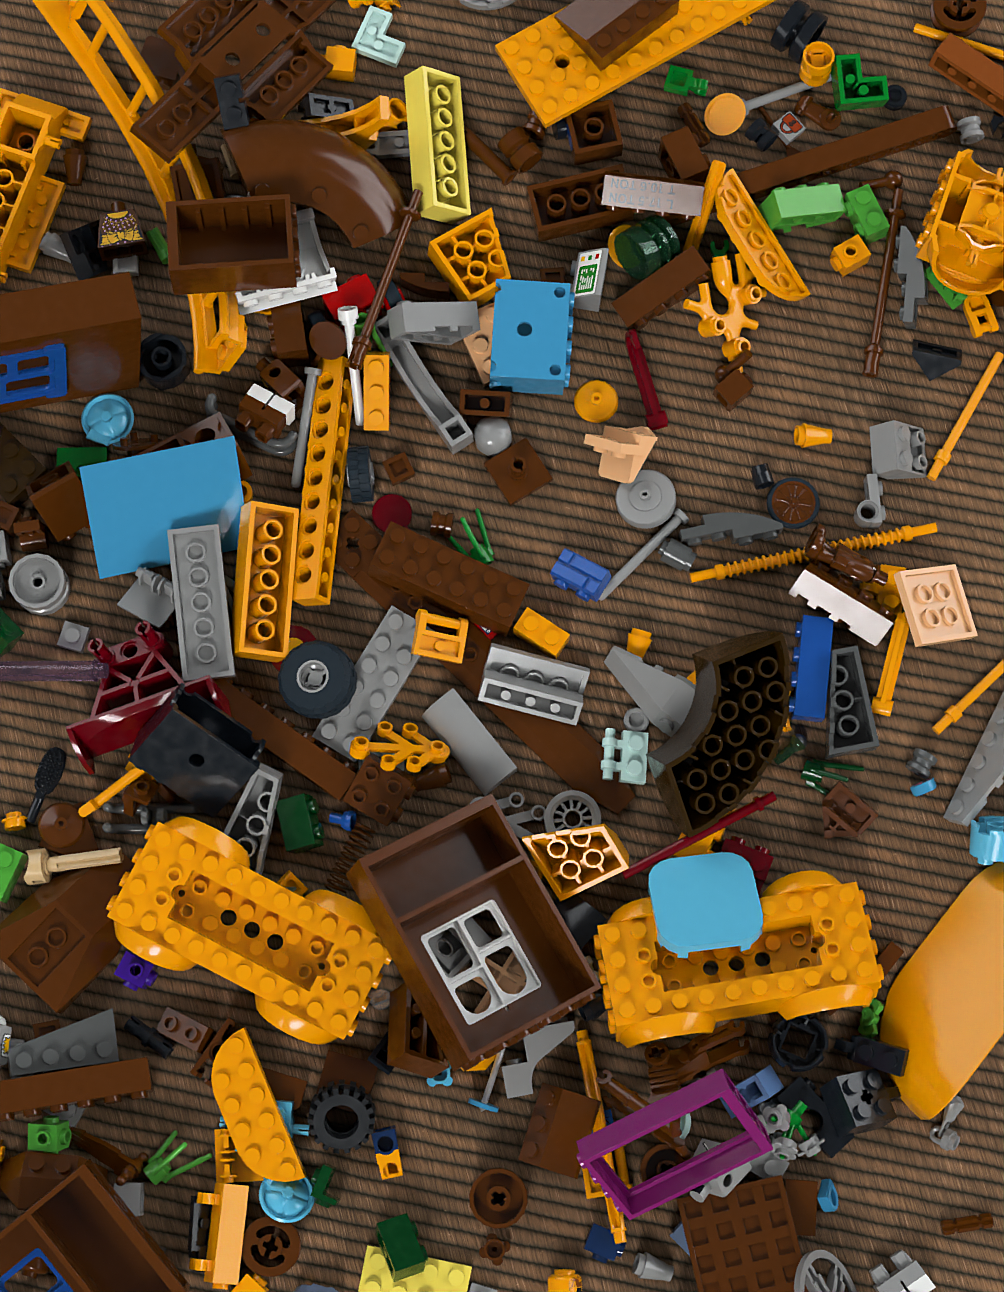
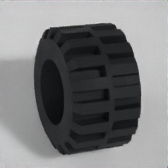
M339 1080V1084H335L332 1081L328 1083L327 1088L322 1086L318 1094H315L312 1098L308 1116L309 1131L311 1135H315L314 1141L317 1144L323 1143V1149L328 1151L329 1147L334 1148L333 1153L339 1154V1149H344V1153H350L352 1147L358 1150L361 1148L362 1142L366 1144L369 1140V1135H372L374 1130L375 1104L372 1103L370 1093L366 1094V1089L362 1085L357 1088L354 1081H351L350 1085L345 1084V1080ZM345 1105L356 1112L358 1119L353 1125L340 1128L328 1121L326 1113L332 1107Z

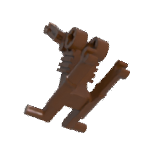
M730 1020L728 1023L715 1028L712 1033H703L694 1037L691 1042L675 1050H669L665 1044L660 1042L648 1045L644 1055L649 1067L651 1093L646 1101L638 1096L636 1091H631L614 1079L609 1070L604 1069L603 1074L606 1079L596 1077V1081L600 1088L605 1089L611 1094L612 1098L602 1097L605 1106L615 1108L623 1115L628 1116L680 1090L682 1083L691 1080L701 1070H708L739 1055L748 1054L750 1052L749 1041L745 1040L744 1046L740 1047L738 1039L712 1051H706L729 1039L742 1036L746 1031L744 1021H740V1026L736 1028L734 1021ZM659 1053L661 1057L655 1058L654 1054ZM681 1117L650 1132L659 1141L665 1142L675 1149L684 1160L691 1158L692 1153L685 1145V1141L680 1138L682 1135L680 1129Z

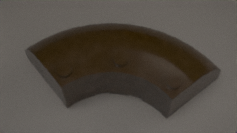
M764 631L747 634L693 653L696 686L689 713L678 731L666 743L646 754L655 783L669 814L678 828L689 838L719 822L718 820L729 811L732 812L738 807L737 804L747 793L750 794L762 779L761 775L768 763L771 764L780 745L779 739L783 727H786L790 707L788 706L789 691H791L789 652L784 633Z

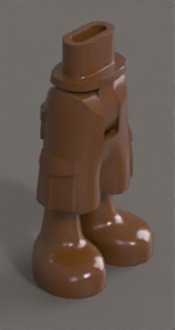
M820 523L816 525L804 548V556L829 564L828 567L848 574L856 581L869 584L875 582L881 586L886 584L888 574L880 570L881 566L879 564L875 566L872 560L841 543H838L835 548L830 546L825 541V526Z

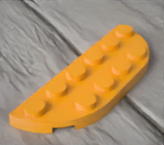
M733 168L723 175L721 182L715 189V205L718 220L723 224L731 241L739 250L744 262L748 265L761 287H765L775 296L788 301H799L806 298L811 293Z
M244 1027L232 1034L222 1044L216 1054L211 1075L215 1099L239 1156L252 1171L274 1181L289 1182L300 1180L307 1176L247 1029Z

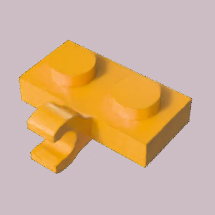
M881 564L880 570L888 574L886 584L881 586L875 582L873 584L862 582L859 589H865L872 595H875L878 603L890 606L897 616L899 613H902L903 605L893 574L905 571L906 568Z

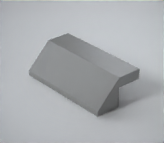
M491 643L483 670L478 700L576 726L583 706V693L590 674V668Z

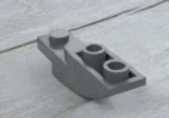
M901 226L900 234L896 235V249H899L898 258L894 259V273H897L900 281H906L902 282L901 294L902 297H905L904 306H900L899 318L900 321H903L906 329H916L918 305H928V279L924 261L916 258L918 248L915 247L916 242L906 226Z
M712 513L702 515L701 526L680 530L678 537L682 544L694 547L702 544L704 540L712 539V542L726 539L727 535H730L732 544L739 543V546H746L754 543L753 540L763 538L764 541L778 538V535L783 530V524L767 517L749 513Z

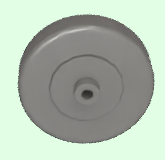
M650 469L640 470L632 483L621 482L615 496L617 510L622 519L631 526L642 529L657 527L666 522L675 510V488L670 479L661 472Z

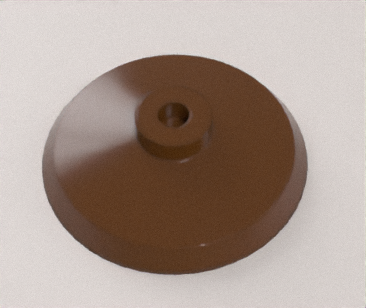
M65 802L55 803L42 812L38 821L39 834L48 845L55 848H67L76 844L83 836L85 819L79 815V809L76 806Z

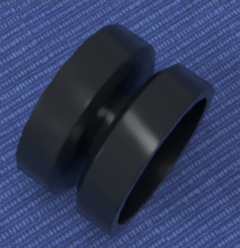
M796 0L789 8L770 42V46L779 52L789 48L788 57L798 64L802 61L805 47L812 42L818 41L828 21V17L819 11H815L809 16L810 6L802 0Z

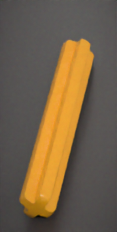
M712 161L705 182L701 217L695 216V219H693L683 252L692 245H694L697 251L699 249L715 201V189L721 182L726 169V164L722 161Z

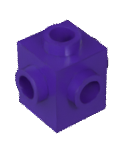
M126 951L114 975L125 980L123 982L124 986L137 992L139 987L146 990L147 986L151 987L158 976V972H156L158 966ZM140 967V974L136 975V970Z

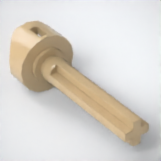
M46 848L26 850L29 862L24 880L28 885L49 883L52 879V872L122 863V860H124L122 848L50 857Z

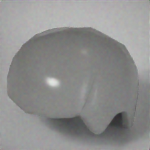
M486 416L476 423L474 438L477 449L487 456H496L509 448L512 442V434L507 421L501 417Z

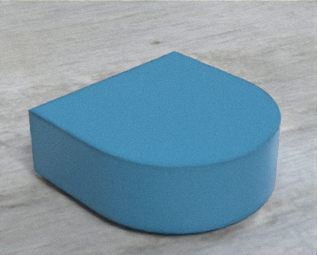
M831 1179L821 1180L817 1197L824 1212H834L838 1208V1194Z

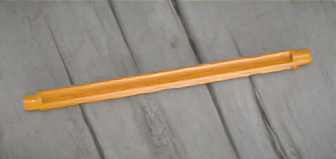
M580 1030L576 1032L578 1040L576 1045L586 1097L601 1101L593 1127L594 1133L607 1125L600 1087L596 1081L597 1071L592 1041L589 1039L588 1030ZM609 1152L602 1157L615 1172L612 1152ZM605 1196L611 1234L614 1235L615 1244L627 1242L625 1235L627 1229L623 1212L619 1213L614 1206L612 1198Z

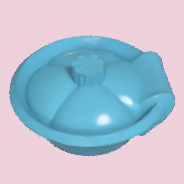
M112 393L100 394L92 398L84 407L81 416L82 427L87 435L86 439L109 446L120 441V438L126 437L134 423V413L129 402L123 397Z
M308 1176L289 1182L264 1178L259 1189L261 1207L269 1217L283 1223L299 1221L311 1211L314 1205L315 1197L310 1196L314 1186Z

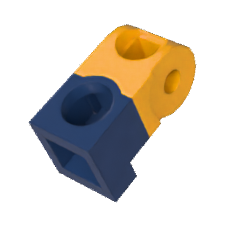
M396 1126L373 1130L372 1140L382 1180L403 1176Z

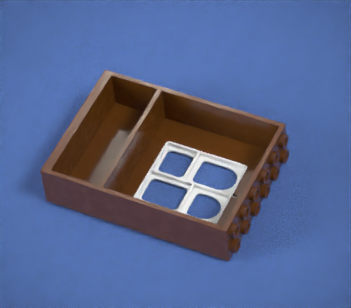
M492 793L358 859L346 873L349 882L453 1071L462 1067L465 1072L484 1059L496 1055L506 1047H510L521 1041L524 1037L541 1030L551 1022L553 1023L561 1019L569 1012L579 1009L596 998L594 993L602 988ZM483 910H489L501 929L502 935L492 942L478 947L468 933L464 921ZM449 928L456 931L473 963L471 968L452 978H448L445 975L428 944V940L431 937ZM505 946H509L512 949L526 976V985L517 994H508L502 991L485 963L486 956ZM475 977H480L483 980L491 997L488 1009L479 1014L467 1011L455 993V989Z

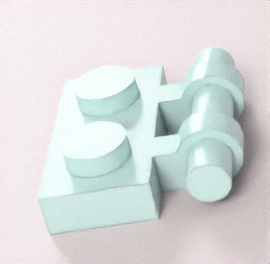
M606 728L605 738H602V747H604V760L601 761L602 779L613 780V772H619L618 782L644 785L646 783V754L648 752L649 733L623 730L621 732V740L615 738L616 729ZM614 749L620 750V762L614 761Z

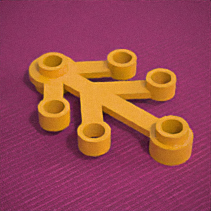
M387 721L378 723L376 733L392 743L369 742L366 737L357 736L351 741L349 754L353 758L360 760L366 759L370 752L395 753L394 755H383L380 767L385 771H393L396 765L407 759L406 769L413 773L419 772L421 767L429 762L434 764L445 762L450 754V748L442 741H430L419 734L416 724L405 723L402 729L403 737L392 731L393 725ZM406 739H412L419 745H413Z

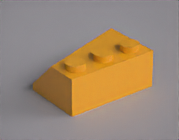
M492 207L430 241L427 253L444 280L449 282L450 289L459 302L476 301L477 307L488 302L495 295V292L501 290L496 286V279L511 280L505 253L499 240V232L494 222Z
M605 824L522 837L524 844L559 901L565 900L629 869V853L618 835Z

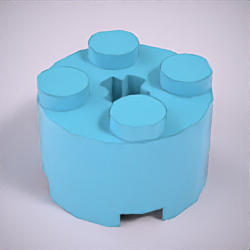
M980 816L979 822L971 820L969 853L978 858L977 863L983 865H992L993 861L1004 863V816Z

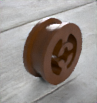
M933 0L930 7V18L933 26L937 30L952 33L959 37H967L978 29L987 8L986 0H961L959 3V11L961 13L958 21H955L958 7L955 6L957 0Z
M266 1216L254 1221L244 1232L242 1257L245 1264L254 1273L265 1277L279 1276L291 1269L297 1262L301 1252V1238L298 1230L292 1223L279 1222ZM265 1226L279 1227L289 1237L290 1247L286 1248L283 1239L277 1236L275 1245L278 1246V1250H273L268 1258L273 1259L283 1255L285 1260L280 1265L266 1266L260 1263L253 1254L252 1247L254 1244L258 1246V1250L263 1257L267 1253L268 1247L264 1246L265 1242H270L274 1234L271 1233L262 1238L259 1237L258 1231Z

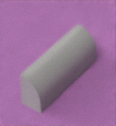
M454 688L433 703L422 715V718L440 741L450 748L452 756L484 796L517 771L516 765Z

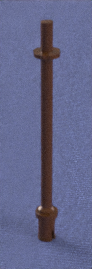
M900 188L894 189L891 209L889 208L884 211L885 217L889 218L890 228L886 237L870 344L864 348L866 356L862 375L869 378L878 377L880 357L884 354L880 341L899 220L906 218L905 211L901 210L904 190Z
M415 189L408 207H402L399 211L403 221L361 334L354 337L352 341L353 348L346 365L354 370L362 369L367 351L371 350L373 344L369 338L412 222H417L421 218V214L417 211L423 192Z

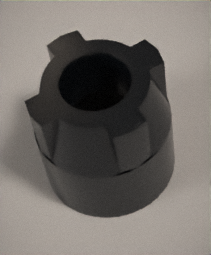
M768 463L752 467V480L756 490L765 489L774 484Z

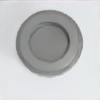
M635 707L625 713L623 724L627 731L644 732L648 727L649 719L640 708Z

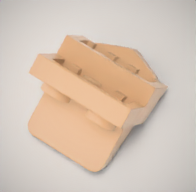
M604 426L603 435L586 434L584 444L594 446L593 451L602 453L598 471L601 477L630 484L637 477L658 437L648 427L644 426L628 429Z

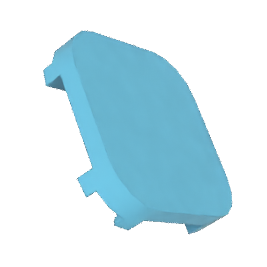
M729 852L670 858L660 861L649 873L648 895H650L657 930V940L660 947L664 946L667 950L678 954L677 958H688V952L740 946V951L748 950L751 948V944L762 935L763 912L753 870L749 862L742 856Z

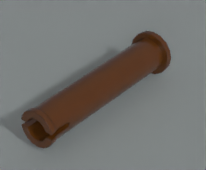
M464 124L465 145L502 180V185L506 186L511 183L516 177L517 171L512 170Z

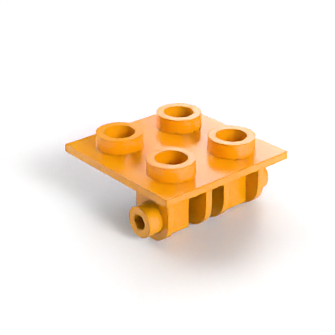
M215 1129L216 1183L263 1181L264 1178L252 1171L241 1159L238 1152L235 1151V1145L229 1130Z

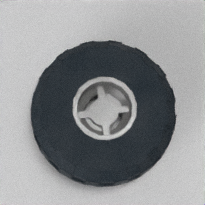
M318 640L305 642L293 648L283 660L278 673L279 691L284 701L295 712L312 719H325L337 715L349 705L357 688V672L352 660L339 647L329 642Z

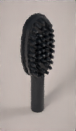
M50 748L38 766L34 783L36 793L26 816L27 819H25L29 823L35 824L45 796L54 791L63 775L66 754L61 748Z

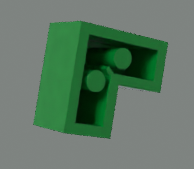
M860 53L836 55L834 57L831 78L835 110L883 107L888 102L887 75L862 78Z

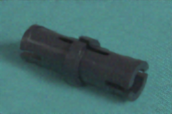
M135 1015L131 1016V1019L129 1018L126 1022L125 1030L141 1041V1045L150 1047L165 1060L174 1051V1044L158 1034L156 1028H150Z

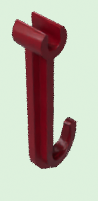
M629 329L625 333V344L645 408L646 426L651 431L668 427L667 415L665 410L661 411L636 329Z

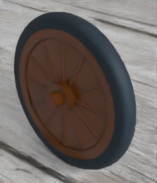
M790 477L782 479L774 484L768 493V512L773 520L782 523L785 528H803L809 525L819 512L820 500L817 491L809 482L801 478Z

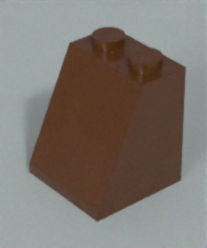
M69 460L25 485L30 500L58 542L72 539L77 535V531L84 527L90 528L83 485Z

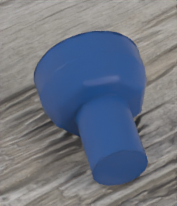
M351 810L345 811L343 814L331 812L329 822L341 824L343 829L351 831L354 829L357 815L355 811Z

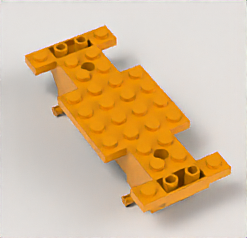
M0 88V285L1 283H6L8 278L6 270L8 267L29 274L32 273L40 253V242L49 231L66 188L64 182L45 176L56 149L59 150L61 148V136L84 143L93 122L91 117L70 111L66 107ZM33 143L30 148L23 149L25 144Z

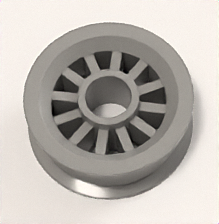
M569 790L556 795L549 802L545 810L544 826L547 833L561 831L564 828L568 830L601 824V812L597 803L592 797L581 791ZM573 801L578 802L576 809L573 808ZM569 802V809L566 808L564 803ZM581 804H583L586 808L579 811ZM560 806L564 813L558 811L557 808ZM588 811L591 814V816H583ZM574 813L578 815L580 823L576 826H569L565 821V817L568 814ZM554 814H555V815H557V816H559V817H562V818H561V819H553V816H554ZM592 820L591 825L583 822ZM562 823L561 826L555 828L554 824Z

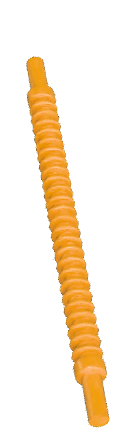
M936 523L916 527L906 525L902 526L901 530L895 528L894 531L888 529L887 533L883 530L880 534L874 532L873 536L868 533L866 537L860 535L858 539L853 536L852 540L846 538L845 541L839 539L838 543L858 552L859 548L865 550L867 546L872 549L873 545H876V547H879L880 544L886 546L887 542L893 544L894 541L900 543L902 539L907 542L913 540V537L936 533L937 525ZM832 541L829 545L835 548L838 543ZM797 548L795 552L790 549L789 553H786V551H783L782 554L776 552L775 556H772V554H769L768 557L762 555L761 559H758L756 556L754 560L748 558L746 562L741 559L740 563L734 561L732 565L729 562L726 563V566L717 564L714 565V568L692 572L689 575L691 583L713 578L722 580L727 575L731 578L732 574L739 576L741 572L744 575L746 571L753 573V570H757L760 572L761 568L767 570L768 567L774 569L775 565L780 568L782 564L788 566L789 562L793 565L796 561L802 563L804 559L809 562L810 558L804 556V548L803 550Z

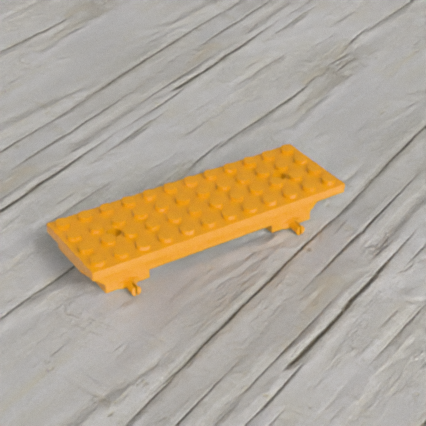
M679 0L677 15L602 71L598 69L554 18L564 8L496 44L495 50L530 108L536 113L543 126L547 128L741 20L744 26L747 23L750 24L753 20L750 17L751 14L776 0Z

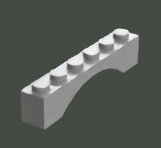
M388 315L375 322L376 332L386 351L390 352L393 367L451 453L454 455L474 442L472 431L435 383L410 341L391 340Z

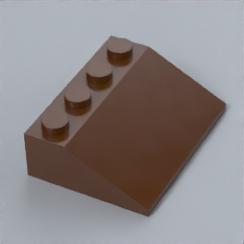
M575 0L556 14L554 18L598 69L602 71L677 15L679 0Z

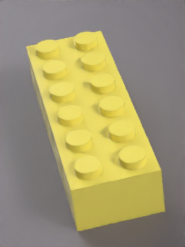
M421 66L404 76L412 190L417 189L423 192L417 208L421 217L454 224L471 215L460 77Z

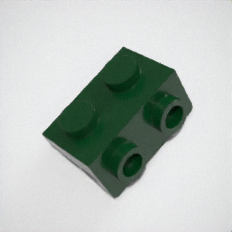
M323 1164L322 1168H316L311 1179V1183L315 1185L310 1196L316 1198V1204L326 1208L338 1205L341 1200L336 1196L326 1193L337 1168L329 1164Z

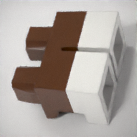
M254 383L239 403V414L235 419V427L242 432H247L251 426L257 428L255 437L263 443H267L272 437L278 439L282 429L295 420V404L276 394L274 396L272 392Z

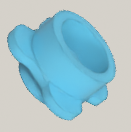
M449 1064V1067L442 1071L441 1076L436 1075L433 1078H427V1084L431 1087H434L436 1084L450 1086L453 1082V1079L450 1077L451 1065Z

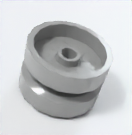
M39 553L26 555L16 562L11 569L8 580L10 592L15 600L32 614L43 616L55 613L69 599L71 590L69 577L60 564L48 555Z

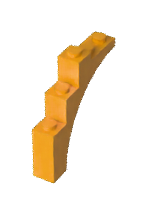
M379 95L371 102L342 114L299 121L309 122L334 130L353 140L364 149H368L377 141L378 130L390 121L392 111L391 107H389V97ZM251 118V119H250V121L259 120V119H256V118Z

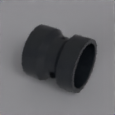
M760 117L751 124L744 136L748 140L754 141L761 152H765L776 141L779 134L774 129H769L767 123Z

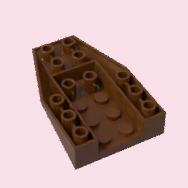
M123 852L124 860H122V863L72 869L50 880L49 883L41 885L0 923V959L56 1013L63 1014L115 959L120 951L122 944L115 935L113 919L107 917L110 911L106 907L113 895H119L122 889L119 883L125 872H131L135 865Z

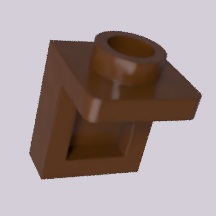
M141 777L135 779L122 795V802H124L123 813L133 817L141 804L149 805L157 793L159 785Z

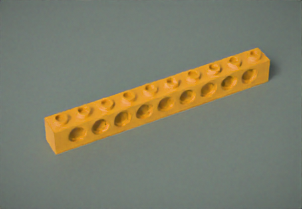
M344 356L333 360L322 358L319 360L317 369L322 370V374L317 376L310 421L311 426L307 444L308 452L302 489L301 512L299 514L292 601L303 606L330 605L353 404L350 370L346 365L348 359Z

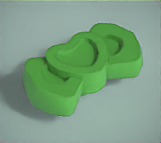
M873 998L869 1007L862 1009V1017L858 1028L861 1035L870 1038L878 1034L876 1024L879 1022V1013L884 1008V1005L876 998Z

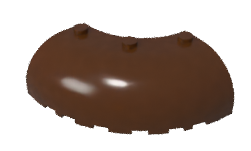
M292 119L250 121L247 126L226 130L224 128L220 129L247 197L290 194V202L313 207L329 216L339 228L344 240L353 249L400 228L403 217L399 214V211L402 207H408L409 204L404 192L382 163L366 149L344 135L326 127Z

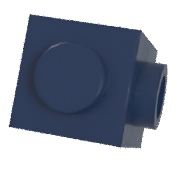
M593 1222L583 1248L593 1253V1259L607 1263L608 1259L614 1261L616 1256L621 1257L626 1242L615 1244L611 1229Z

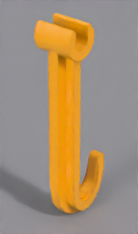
M904 611L899 613L895 620L877 696L873 697L871 705L872 713L889 717L894 703L892 696L909 632V624Z

